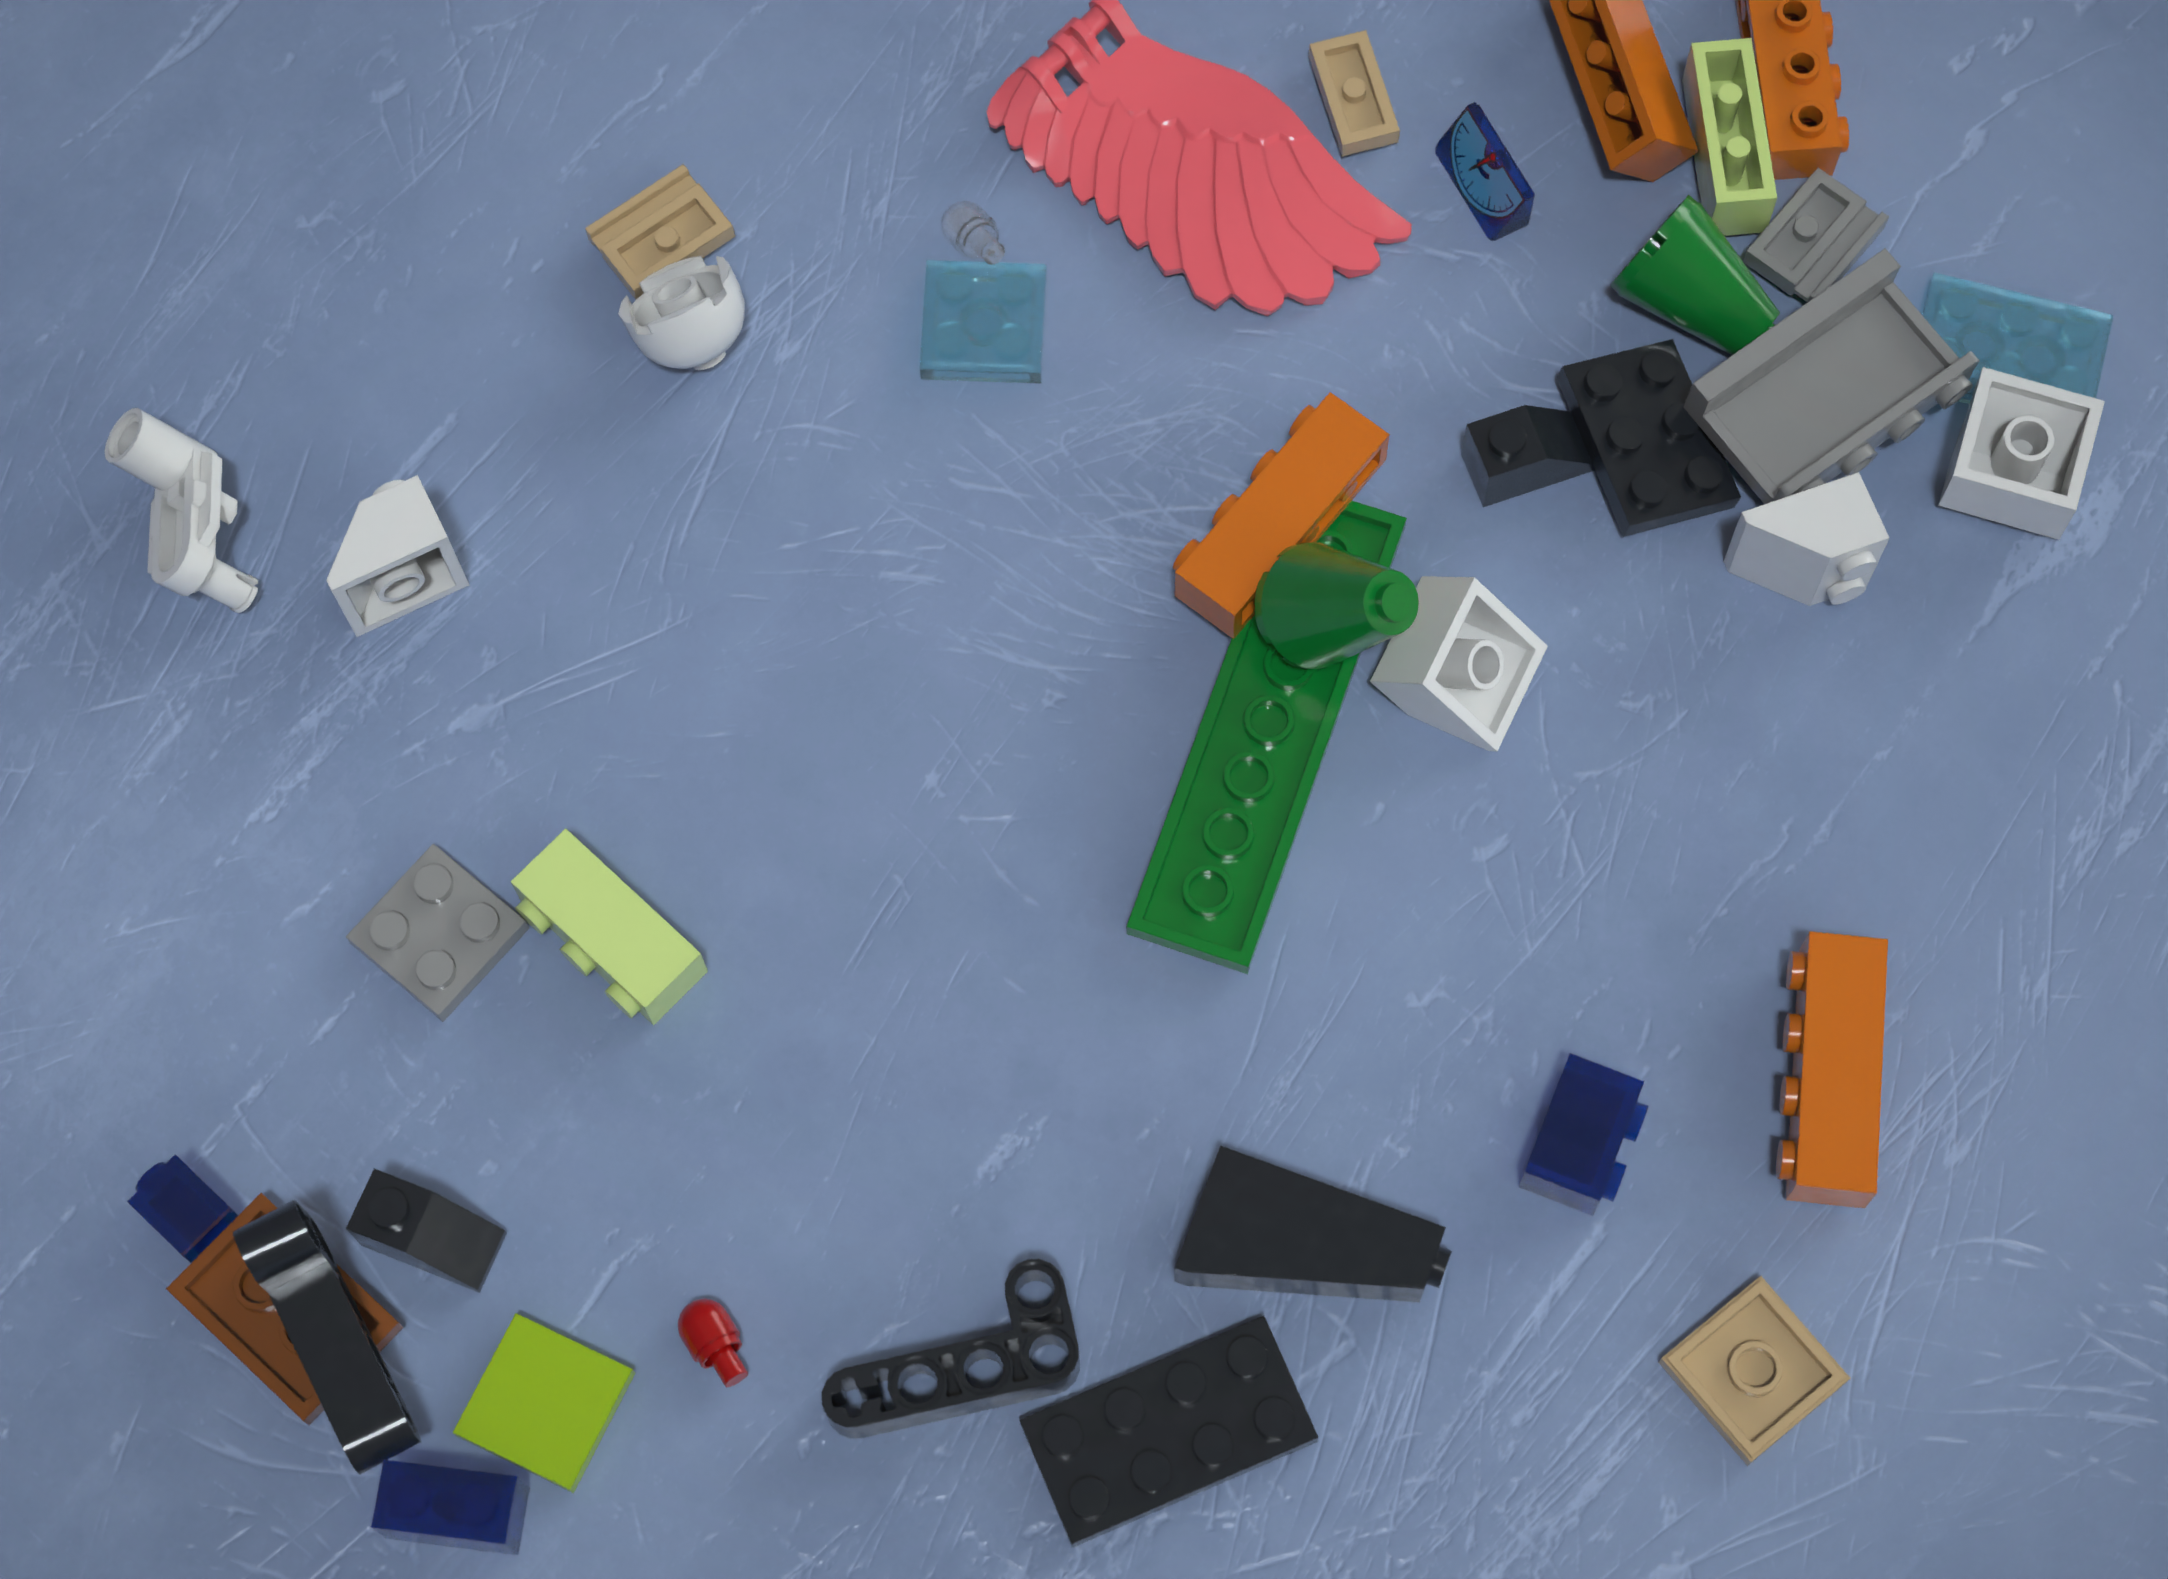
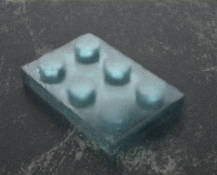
M1933 273L1928 286L1922 316L1959 358L1972 351L1980 360L1969 378V381L1973 384L1972 388L1958 402L1970 404L1983 367L2085 396L2097 397L2114 315Z

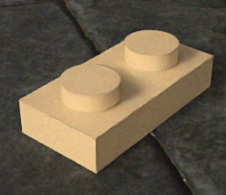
M1364 30L1309 44V59L1341 156L1398 143L1400 129L1367 31Z

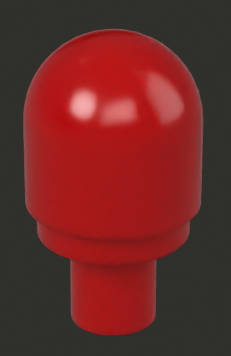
M706 1298L694 1300L686 1305L679 1315L677 1327L679 1336L693 1360L699 1362L704 1369L714 1367L726 1388L732 1387L744 1380L748 1372L736 1353L742 1346V1342L739 1339L740 1332L726 1309L717 1301Z

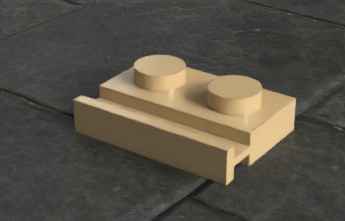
M684 164L585 228L588 240L593 246L597 247L603 259L635 300L644 294L639 283L647 276L669 264L690 257L702 256L704 258L735 237L733 225L702 186L694 181Z

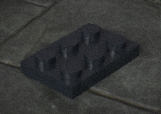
M1673 339L1562 366L1557 376L1558 383L1623 537L1732 509L1736 506L1741 495L1723 454L1683 407L1692 387V382Z

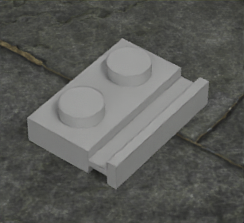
M1817 168L1748 248L1743 262L1792 296L1795 293L1806 302H1809L1843 278L1883 231L1889 216L1883 212L1878 215L1865 206L1866 200L1820 168Z

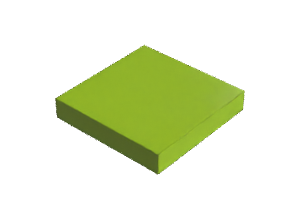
M515 1313L452 1433L456 1437L574 1494L636 1373L633 1369Z

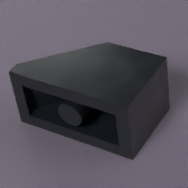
M1523 405L1466 425L1461 456L1483 507L1595 471L1571 411Z
M375 1168L346 1227V1230L363 1247L479 1293L507 1234L504 1229L441 1195Z

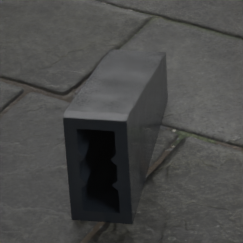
M1220 1146L1177 1260L1174 1281L1186 1286L1420 1302L1426 1284L1439 1288L1452 1251L1440 1247L1446 1229L1444 1226Z

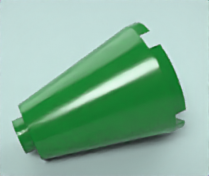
M1690 195L1681 202L1610 284L1620 297L1730 355H1734L1775 326L1773 322L1780 314L1702 204L1694 200Z
M1317 542L1300 543L1284 549L1277 555L1281 557L1275 562L1270 571L1263 573L1255 594L1256 622L1265 642L1273 644L1277 651L1285 657L1281 659L1289 665L1303 669H1321L1333 666L1406 631L1414 622L1419 606L1417 590L1410 578L1402 572L1334 546Z

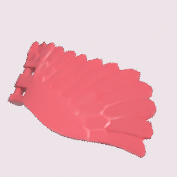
M1091 0L1089 2L1090 10L1080 19L1073 17L1047 42L1049 48L1039 58L1031 56L1004 81L990 100L986 112L989 127L993 129H998L1002 125L1005 127L1010 149H1023L1026 164L1033 173L1045 169L1048 179L1055 187H1063L1069 181L1072 194L1081 206L1086 205L1095 196L1099 218L1109 224L1120 219L1130 245L1137 250L1149 245L1152 258L1163 275L1170 276L1184 273L1194 297L1214 310L1218 309L1231 297L1246 309L1265 316H1269L1280 309L1286 297L1303 305L1323 304L1333 291V269L1347 278L1371 274L1380 266V257L1373 243L1392 244L1405 242L1412 232L1411 223L1360 185L1330 155L1293 110L1269 89L1246 74L1175 51L1142 35L1119 0ZM1105 28L1121 45L1110 56L1106 54L1096 38ZM1063 67L1080 84L1068 97L1054 76Z

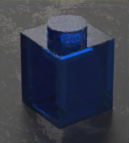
M176 1154L167 1163H157L147 1170L136 1184L135 1190L137 1192L127 1201L190 1263L238 1216Z

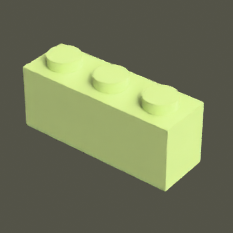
M1744 38L1691 43L1682 83L1688 122L1699 151L1694 154L1701 204L1724 236L1762 233L1769 225L1777 201V192L1752 39Z
M566 828L510 881L521 901L515 909L522 918L541 935L548 928L565 942L559 949L564 957L584 976L587 977L595 970L606 980L610 986L604 991L605 994L631 1019L640 1012L654 1026L708 972L701 953Z

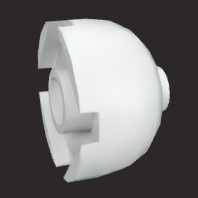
M702 256L690 257L669 264L647 276L639 283L644 294L638 297L633 304L627 295L622 300L619 316L628 334L647 358L658 365L677 369L694 368L695 370L708 369L723 360L726 355L725 351L731 347L743 327L745 301L740 285L731 266L723 257L716 256L717 265L706 266Z

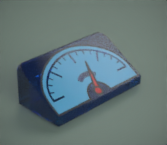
M1476 102L1466 106L1438 141L1435 147V154L1486 237L1490 241H1496L1529 225L1535 193L1480 105H1477Z

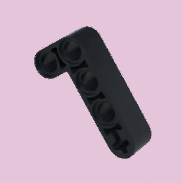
M292 1200L233 1231L235 1243L243 1260L257 1283L268 1292L333 1430L355 1471L361 1475L419 1444L421 1438L324 1237L311 1216L296 1200Z
M1027 1259L1018 1263L1009 1272L1005 1282V1297L1012 1331L851 1366L835 1372L826 1381L822 1390V1406L831 1426L840 1435L848 1438H865L1056 1395L1068 1390L1078 1377L1080 1357L1065 1284L1059 1270L1047 1261ZM1031 1281L1047 1283L1054 1291L1052 1300L1040 1309L1027 1308L1017 1299L1019 1290ZM1056 1345L1067 1352L1069 1359L1061 1371L1054 1374H1044L1032 1366L1031 1359L1033 1354L1042 1346ZM981 1359L993 1360L1003 1368L1000 1381L988 1389L974 1387L966 1380L968 1369L974 1362ZM915 1374H927L937 1381L938 1387L935 1395L924 1403L914 1404L906 1401L901 1396L904 1382ZM888 1381V1392L894 1404V1410L886 1411L882 1399L877 1398L883 1396L878 1385L879 1382ZM850 1390H858L862 1399L868 1400L861 1404V1415L857 1417H849L845 1407H837L847 1403L846 1392Z

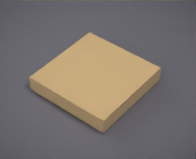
M1762 1276L1758 1277L1658 1362L1747 1466L1851 1379Z

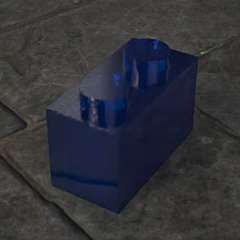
M1570 1053L1519 1188L1592 1216L1601 1198L1613 1202L1627 1167L1626 1164L1615 1161L1623 1138L1632 1142L1636 1141L1649 1107L1637 1101L1644 1081Z
M383 1459L371 1528L386 1539L519 1555L530 1488L518 1476Z

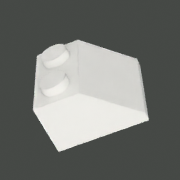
M1983 367L1953 450L1938 506L2059 540L2077 510L2105 401Z
M1858 472L1743 511L1723 562L1729 573L1808 606L1830 600L1831 604L1837 605L1855 599L1866 590L1889 541V535Z
M418 475L405 481L393 480L377 488L372 496L359 502L327 577V583L356 637L469 586L448 536Z
M1422 576L1416 587L1419 600L1416 618L1406 631L1391 638L1370 682L1407 715L1487 751L1497 752L1548 646L1475 577Z

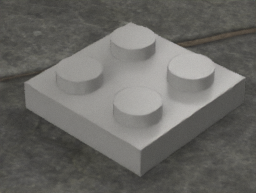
M432 844L347 934L346 938L351 945L438 1019L444 1022L530 928L521 916L436 845Z

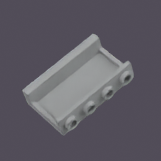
M1886 248L1692 384L1683 406L1684 409L1764 504L1826 484L1841 472H1844L1846 476L1860 472L1877 456V452L1874 450L1876 447L1890 437L1895 443L1903 441L1924 423L1925 418L1922 414L1936 404H1939L1943 409L1949 408L1967 394L1973 386L1969 378L1980 360L1972 351L1959 358L1893 281L1901 266Z

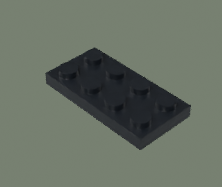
M1261 1316L1019 1420L1072 1548L1318 1442L1319 1438L1265 1316Z

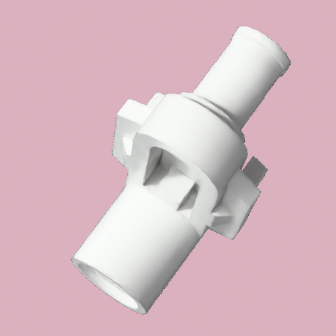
M139 408L130 409L120 417L112 428L106 441L105 459L114 466L155 487L154 499L150 507L147 573L151 574L152 579L157 584L180 596H188L199 591L228 606L236 613L245 611L255 599L258 587L255 585L258 584V580L218 560L215 552L216 534L220 528V520L229 525L237 515V500L221 491L222 458L218 457L217 453L211 448Z

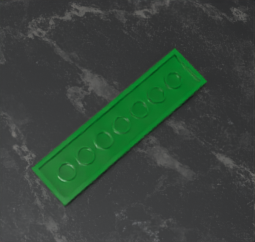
M1351 501L1319 538L1317 543L1334 546L1391 568L1406 527L1407 518ZM1255 615L1234 639H1231L1126 926L1128 935L1248 974L1361 652L1327 668L1303 669L1291 666L1281 659L1285 657L1277 651L1273 644L1265 642L1259 632Z

